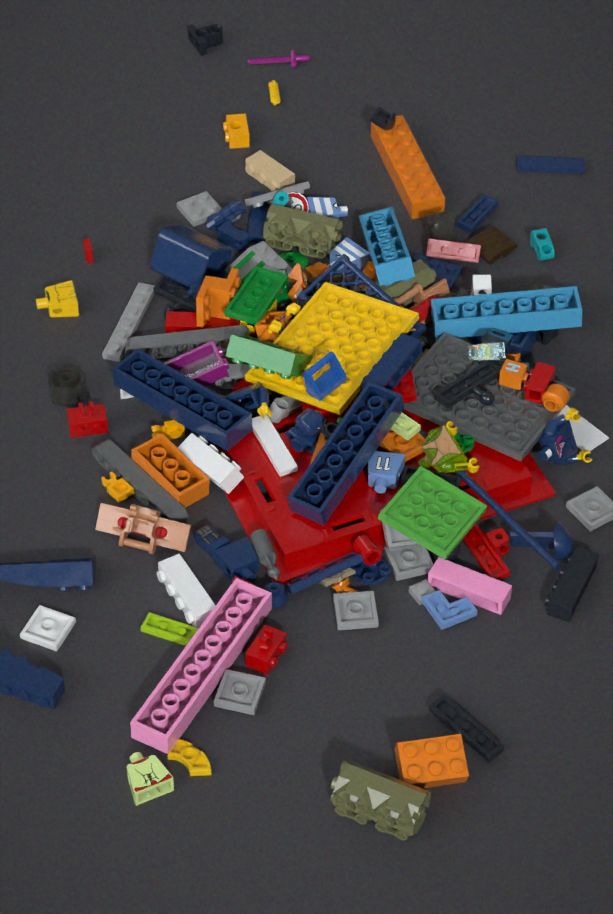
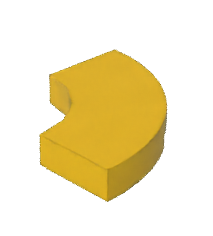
M178 739L175 746L168 753V760H176L184 764L190 776L212 775L211 765L205 753L194 747L192 743Z

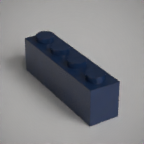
M401 333L393 341L391 347L383 353L382 358L377 364L373 365L368 375L364 376L361 383L363 389L368 381L393 391L423 354L421 340Z

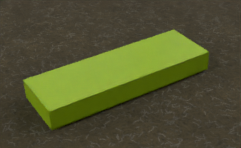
M150 612L141 625V632L187 646L199 629Z

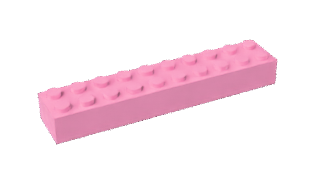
M238 578L234 580L130 722L131 738L166 754L169 753L170 749L175 746L177 740L180 739L224 675L225 669L229 670L271 611V592Z

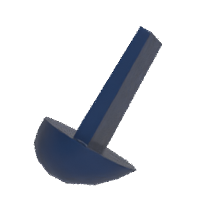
M557 521L555 532H528L544 548L554 549L556 560L566 559L573 551L574 541L569 531ZM510 532L512 546L531 547L517 532Z

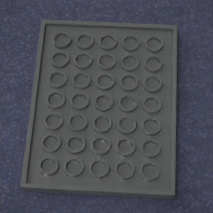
M444 332L413 367L412 375L417 401L404 403V409L440 426L446 427L447 422L452 421L453 428L458 427V434L472 436L474 441L522 461L539 440L547 422L557 417L561 411H549L542 404L525 400L524 384L521 390L499 385L500 376L480 388L483 391H490L494 394L495 400L492 405L484 406L481 404L479 397L472 393L452 407L445 408L434 399L436 392L488 360L502 368L506 358L501 359L491 355V359H480L481 356L474 359L476 356L474 351H478L473 349L475 345ZM554 379L552 384H560L567 388L570 394V401L575 395L576 388Z

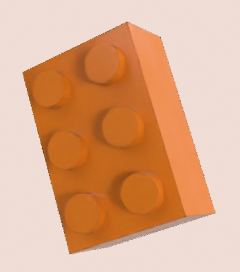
M461 734L399 742L394 749L400 780L417 787L429 788L464 783L469 777Z

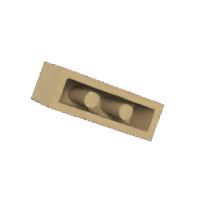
M260 150L246 158V172L267 186L271 191L295 185V174Z

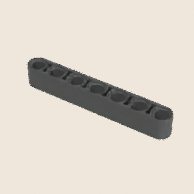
M238 325L131 337L126 342L125 357L129 356L136 349H140L155 359L178 357L210 341H214L216 347L220 346L223 352H227L231 334L250 336V330L246 326Z
M110 439L91 449L93 457L109 473H115L117 480L123 478L134 488L133 495L147 508L161 511L159 517L178 522H184L188 519L186 509Z

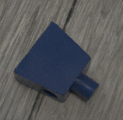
M248 537L214 550L215 565L231 581L234 576L251 583L257 579L255 574L258 572V558Z

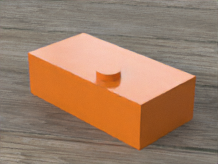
M163 433L132 449L131 459L184 508L209 495L210 479Z

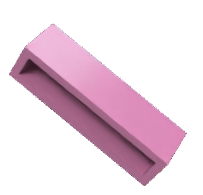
M438 557L428 573V582L434 589L459 599L468 597L472 604L499 615L503 613L511 599L512 585Z

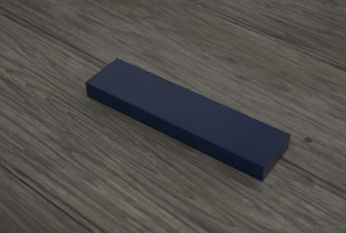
M518 156L517 171L585 174V159Z
M252 192V197L268 192ZM267 201L263 202V206L256 208L251 205L248 228L249 241L265 242L263 232L264 224L267 222L266 216L269 206Z
M355 552L350 553L285 583V589L291 594L363 562L362 555Z

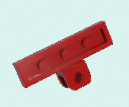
M475 523L462 541L486 575L499 581L510 577L509 569L500 558L510 551V547L507 544L509 536L503 528H497L486 533L485 537ZM501 535L503 538L496 539L495 537Z

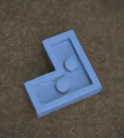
M440 590L422 597L423 605L441 630L477 616V609L468 597L450 604Z

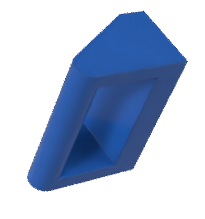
M332 351L303 372L306 392L319 401L347 380L346 373ZM329 363L330 369L314 381L312 375Z

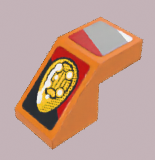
M297 263L288 275L293 287L287 295L293 303L300 301L297 298L298 295L309 286L307 274L302 266Z

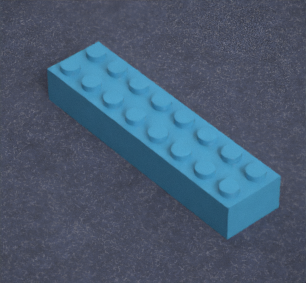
M393 207L359 215L363 235L379 285L389 286L394 282L400 280L408 281L415 277L411 257Z
M577 286L431 299V316L435 340H438L444 332L457 338L483 336L492 328L507 333L582 327V306Z

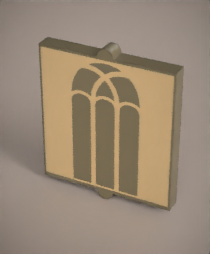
M348 568L317 583L327 587L356 572L354 569Z

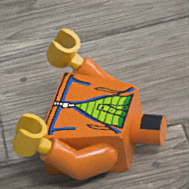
M292 303L287 306L286 311L268 312L255 324L258 339L273 343L287 327V322L292 317L291 314L296 316L301 307L296 303Z

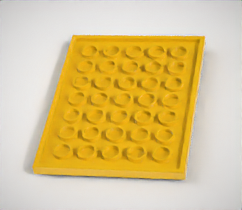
M325 282L276 338L273 344L312 355V360L303 372L332 351L346 373L347 380L321 401L306 392L303 372L299 377L291 376V379L280 377L278 372L270 374L264 372L262 367L258 369L251 368L245 374V380L253 384L261 382L267 389L341 415L363 388L361 383L364 376L368 375L373 365L377 364L382 358L383 353L391 347L393 341L401 333L406 335L419 320V313ZM329 363L312 375L314 381L330 369Z

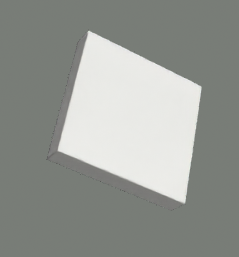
M39 605L20 633V638L58 651L75 625L76 618Z

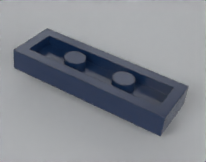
M484 194L457 221V227L472 233L498 207L499 201Z

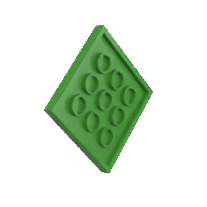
M420 466L379 513L378 519L446 560L486 511L487 505Z

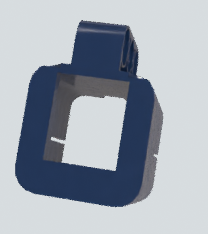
M182 224L165 227L158 235L150 269L190 288L192 284L203 283L205 276L226 278L227 272L224 270L231 261L233 248Z

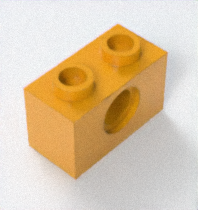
M246 113L226 115V122H223V130L225 132V142H229V148L249 147Z

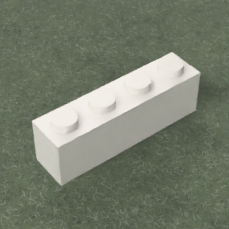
M191 433L178 449L212 482L229 494L244 478L239 472L241 470L240 466L234 461L230 463V459L224 453L218 454V449L212 444L208 446V442L202 436L196 437Z
M180 554L158 562L157 577L159 581L165 584L169 596L174 597L178 609L183 610L187 622L191 623L194 627L200 628L216 605Z

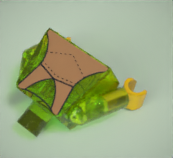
M448 421L446 426L443 425L430 430L425 442L421 446L426 456L417 461L419 466L425 469L433 466L438 472L467 471L468 469L469 472L476 473L480 467L478 465L473 466L477 463L476 458H471L467 463L466 460L468 459L454 437L457 434L458 427L453 428L452 421Z

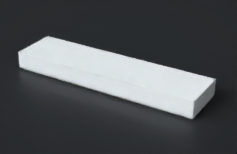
M267 414L264 416V420L261 416L252 418L253 432L278 475L281 477L298 471L297 464Z

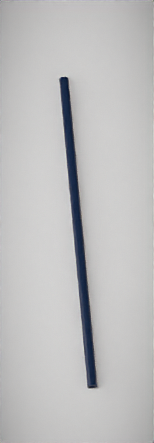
M420 429L419 433L428 442L433 441L426 433H424ZM454 464L449 465L555 570L560 568L561 564L463 469H454Z

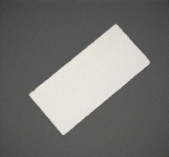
M566 405L559 415H566L570 407ZM582 416L578 422L569 419L576 445L581 450L591 451L609 439L608 436Z

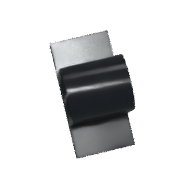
M213 24L196 29L194 25L187 26L188 40L201 56L207 55L208 48L223 43V27L221 25Z

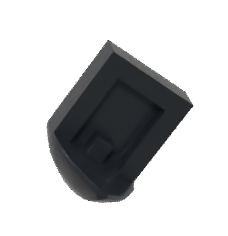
M378 107L372 115L370 122L383 130H390L395 125L396 115L395 112L391 114Z

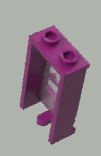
M210 341L164 362V364L204 387L225 376L227 378L230 377L227 371L230 368L226 358H221L224 356L220 346L216 347L214 341Z

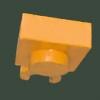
M175 420L164 422V426L154 425L151 427L153 432L152 438L162 433L169 440L185 437L184 426Z
M109 473V480L101 477L102 485L107 487V492L118 503L134 494V488L123 478L117 480L115 473Z

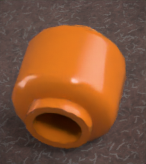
M551 384L542 395L544 407L553 412L561 411L570 399L569 391L560 384Z

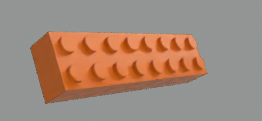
M396 116L395 125L390 130H383L371 122V138L411 219L444 214L445 196L404 116Z

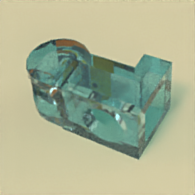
M504 342L468 345L469 360L505 359Z

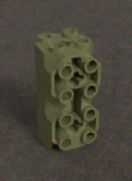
M271 204L266 217H268V220L264 224L263 238L266 240L265 243L272 248L290 251L296 246L299 247V251L303 255L323 259L341 242L342 234L339 233L342 230L343 221L275 204Z
M418 259L412 262L415 277H412L410 280H400L389 286H380L378 280L374 283L394 299L411 290L417 283L422 286L423 291L436 284V273L422 259ZM365 286L358 290L357 293H367L369 287ZM378 295L372 296V298L381 300ZM415 296L401 305L406 309L414 306L413 298Z
M344 760L339 776H335L331 783V789H334L330 801L336 807L335 812L338 815L356 820L360 824H366L368 820L373 819L376 823L375 828L378 831L389 833L403 841L419 832L426 817L425 809L426 807L429 808L431 802L430 791L353 761Z

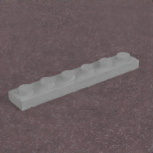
M138 283L102 353L103 359L116 362L121 361L125 353L127 340L133 337L155 294L153 290L154 285Z

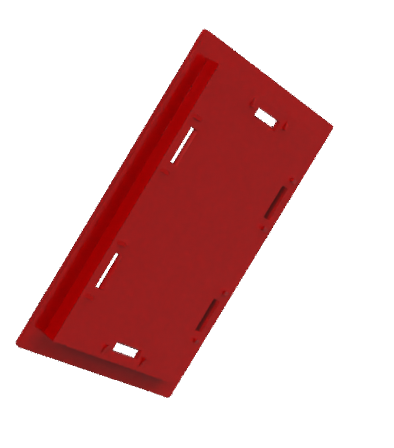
M405 409L403 410L409 418L421 425L420 429L433 441L439 436H435L433 432L442 429L443 426ZM303 410L283 418L279 423L272 422L298 466V471L281 477L278 475L253 430L229 451L204 438L208 442V446L212 444L218 449V454L224 453L230 459V463L234 461L240 466L241 470L239 472L244 478L229 494L224 490L223 492L249 539L256 530L264 529L267 531L277 555L275 566L280 570L278 580L270 578L272 582L280 584L292 581L350 553H357L353 548V543L357 537L362 535L370 536L380 551H384L386 541L382 521L378 519L381 509H384L404 486L399 481L395 489L386 488L385 493H377L374 489L375 487L368 485L367 463L324 526L292 512L287 498L308 469L313 454L305 450L302 452L294 450L291 446V441L285 433L290 428L295 427V420L303 413ZM346 413L324 418L328 419V423L337 424L338 417L343 418ZM474 441L472 450L464 453L467 459L457 463H468L471 458H476L477 463L473 466H480L476 473H471L466 468L462 469L506 512L555 496V490L529 452L522 461H519ZM380 445L376 449V451L385 452ZM425 451L405 462L407 466L419 468L421 463L427 460L430 464L427 470L458 476L450 467L440 471L439 469L443 466L441 459L438 462V467L436 464L433 465L431 459L432 457L435 458L434 452L429 456ZM262 480L273 500L272 502H266L256 484L257 481ZM462 480L460 487L467 484ZM471 488L462 490L487 505L486 511L478 521L498 515ZM363 518L364 520L363 522L347 526L335 531L332 528L357 519Z

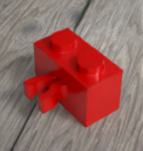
M90 401L89 406L83 407L82 403H78L79 407L67 409L71 438L108 433L104 404L93 405V401Z
M264 625L245 653V665L268 675L271 669L277 666L280 655L285 654L287 651V633Z

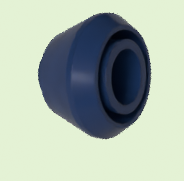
M270 582L264 587V590L272 593V608L281 607L287 602L288 593L282 584Z

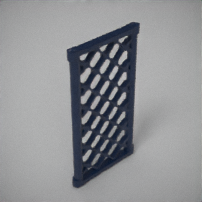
M343 254L297 297L300 301L311 299L313 296L309 297L308 295L316 288L318 291L323 285L321 283L330 276V284L342 286L343 288L355 286V292H357L358 286L366 284L369 287L368 292L361 294L369 297L378 295L381 301L401 307L355 266L346 254ZM342 264L344 265L343 271L335 272ZM353 273L357 276L355 282H345L346 275ZM334 275H343L341 283H332ZM417 321L410 329L415 328L416 331L410 336L417 338L425 332L427 327Z

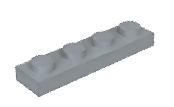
M309 181L244 200L246 206L253 205L256 208L263 206L265 201H267V204L272 203L275 195L280 191L303 194L305 189L310 188Z

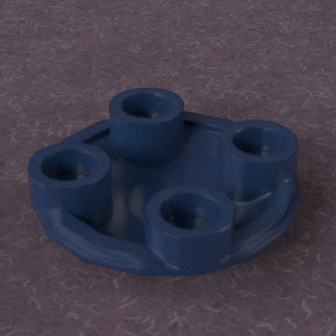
M382 558L373 565H366L363 561L351 567L356 572L352 575L354 579L366 585L383 583L391 574V566Z

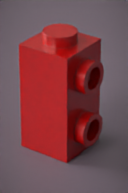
M537 362L535 368H531L529 381L526 380L523 387L525 400L543 405L542 395L554 381L555 366Z

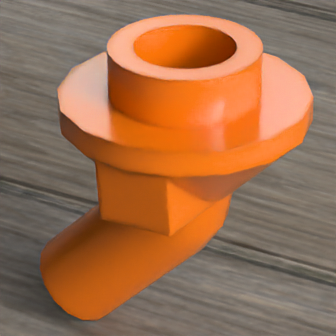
M349 577L331 586L337 593L340 591L343 593L359 592L348 587L350 584Z

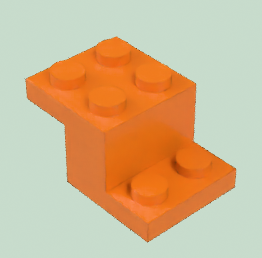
M231 268L227 279L205 276L196 297L198 327H204L206 321L210 320V317L230 320L231 317L225 316V309L240 288L241 277H239V269Z

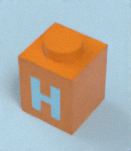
M506 359L500 370L499 385L521 390L525 381L529 379V373H527L528 365Z

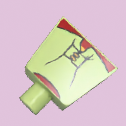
M136 752L130 756L131 763L126 766L127 778L136 806L174 791L173 776L155 755L144 758L140 752Z

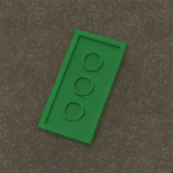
M255 266L226 307L225 316L255 325L267 314L288 283L289 276Z

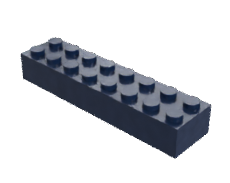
M136 349L112 368L115 386L226 451H229L253 430L252 413L140 349Z
M368 381L287 499L292 512L323 526L326 524L404 410L401 394Z

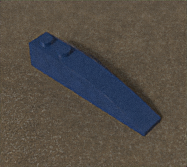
M96 558L54 559L46 561V563H42L39 560L26 562V564L10 562L2 565L0 563V580L10 583L39 587H58L60 591L70 590L71 586H78V590L90 589V586L95 584Z

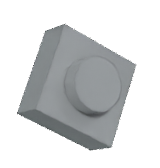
M426 579L409 586V593L419 605L423 604V596L435 592Z

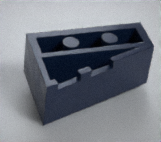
M5 646L0 654V692L54 710L65 692L64 678L41 665L37 668L27 662L28 658L24 656L21 659L10 653V648Z

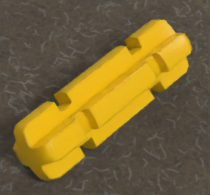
M272 80V82L268 83L271 103L276 106L280 104L278 83Z

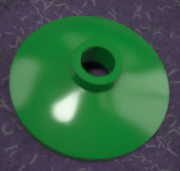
M283 251L278 254L292 268L297 263L302 266L303 270H306L308 266L307 257L298 251Z

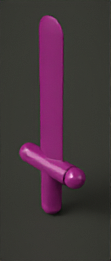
M291 50L290 56L251 58L247 62L249 64L291 62V67L295 68L297 62L310 61L311 56L296 55V51Z

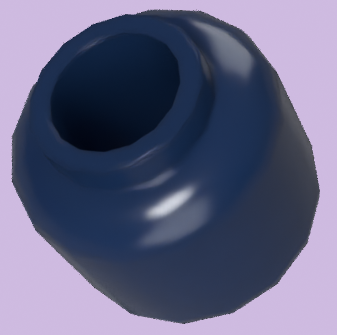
M305 410L295 420L296 431L302 437H313L324 426L322 421L324 419L323 415L317 410Z

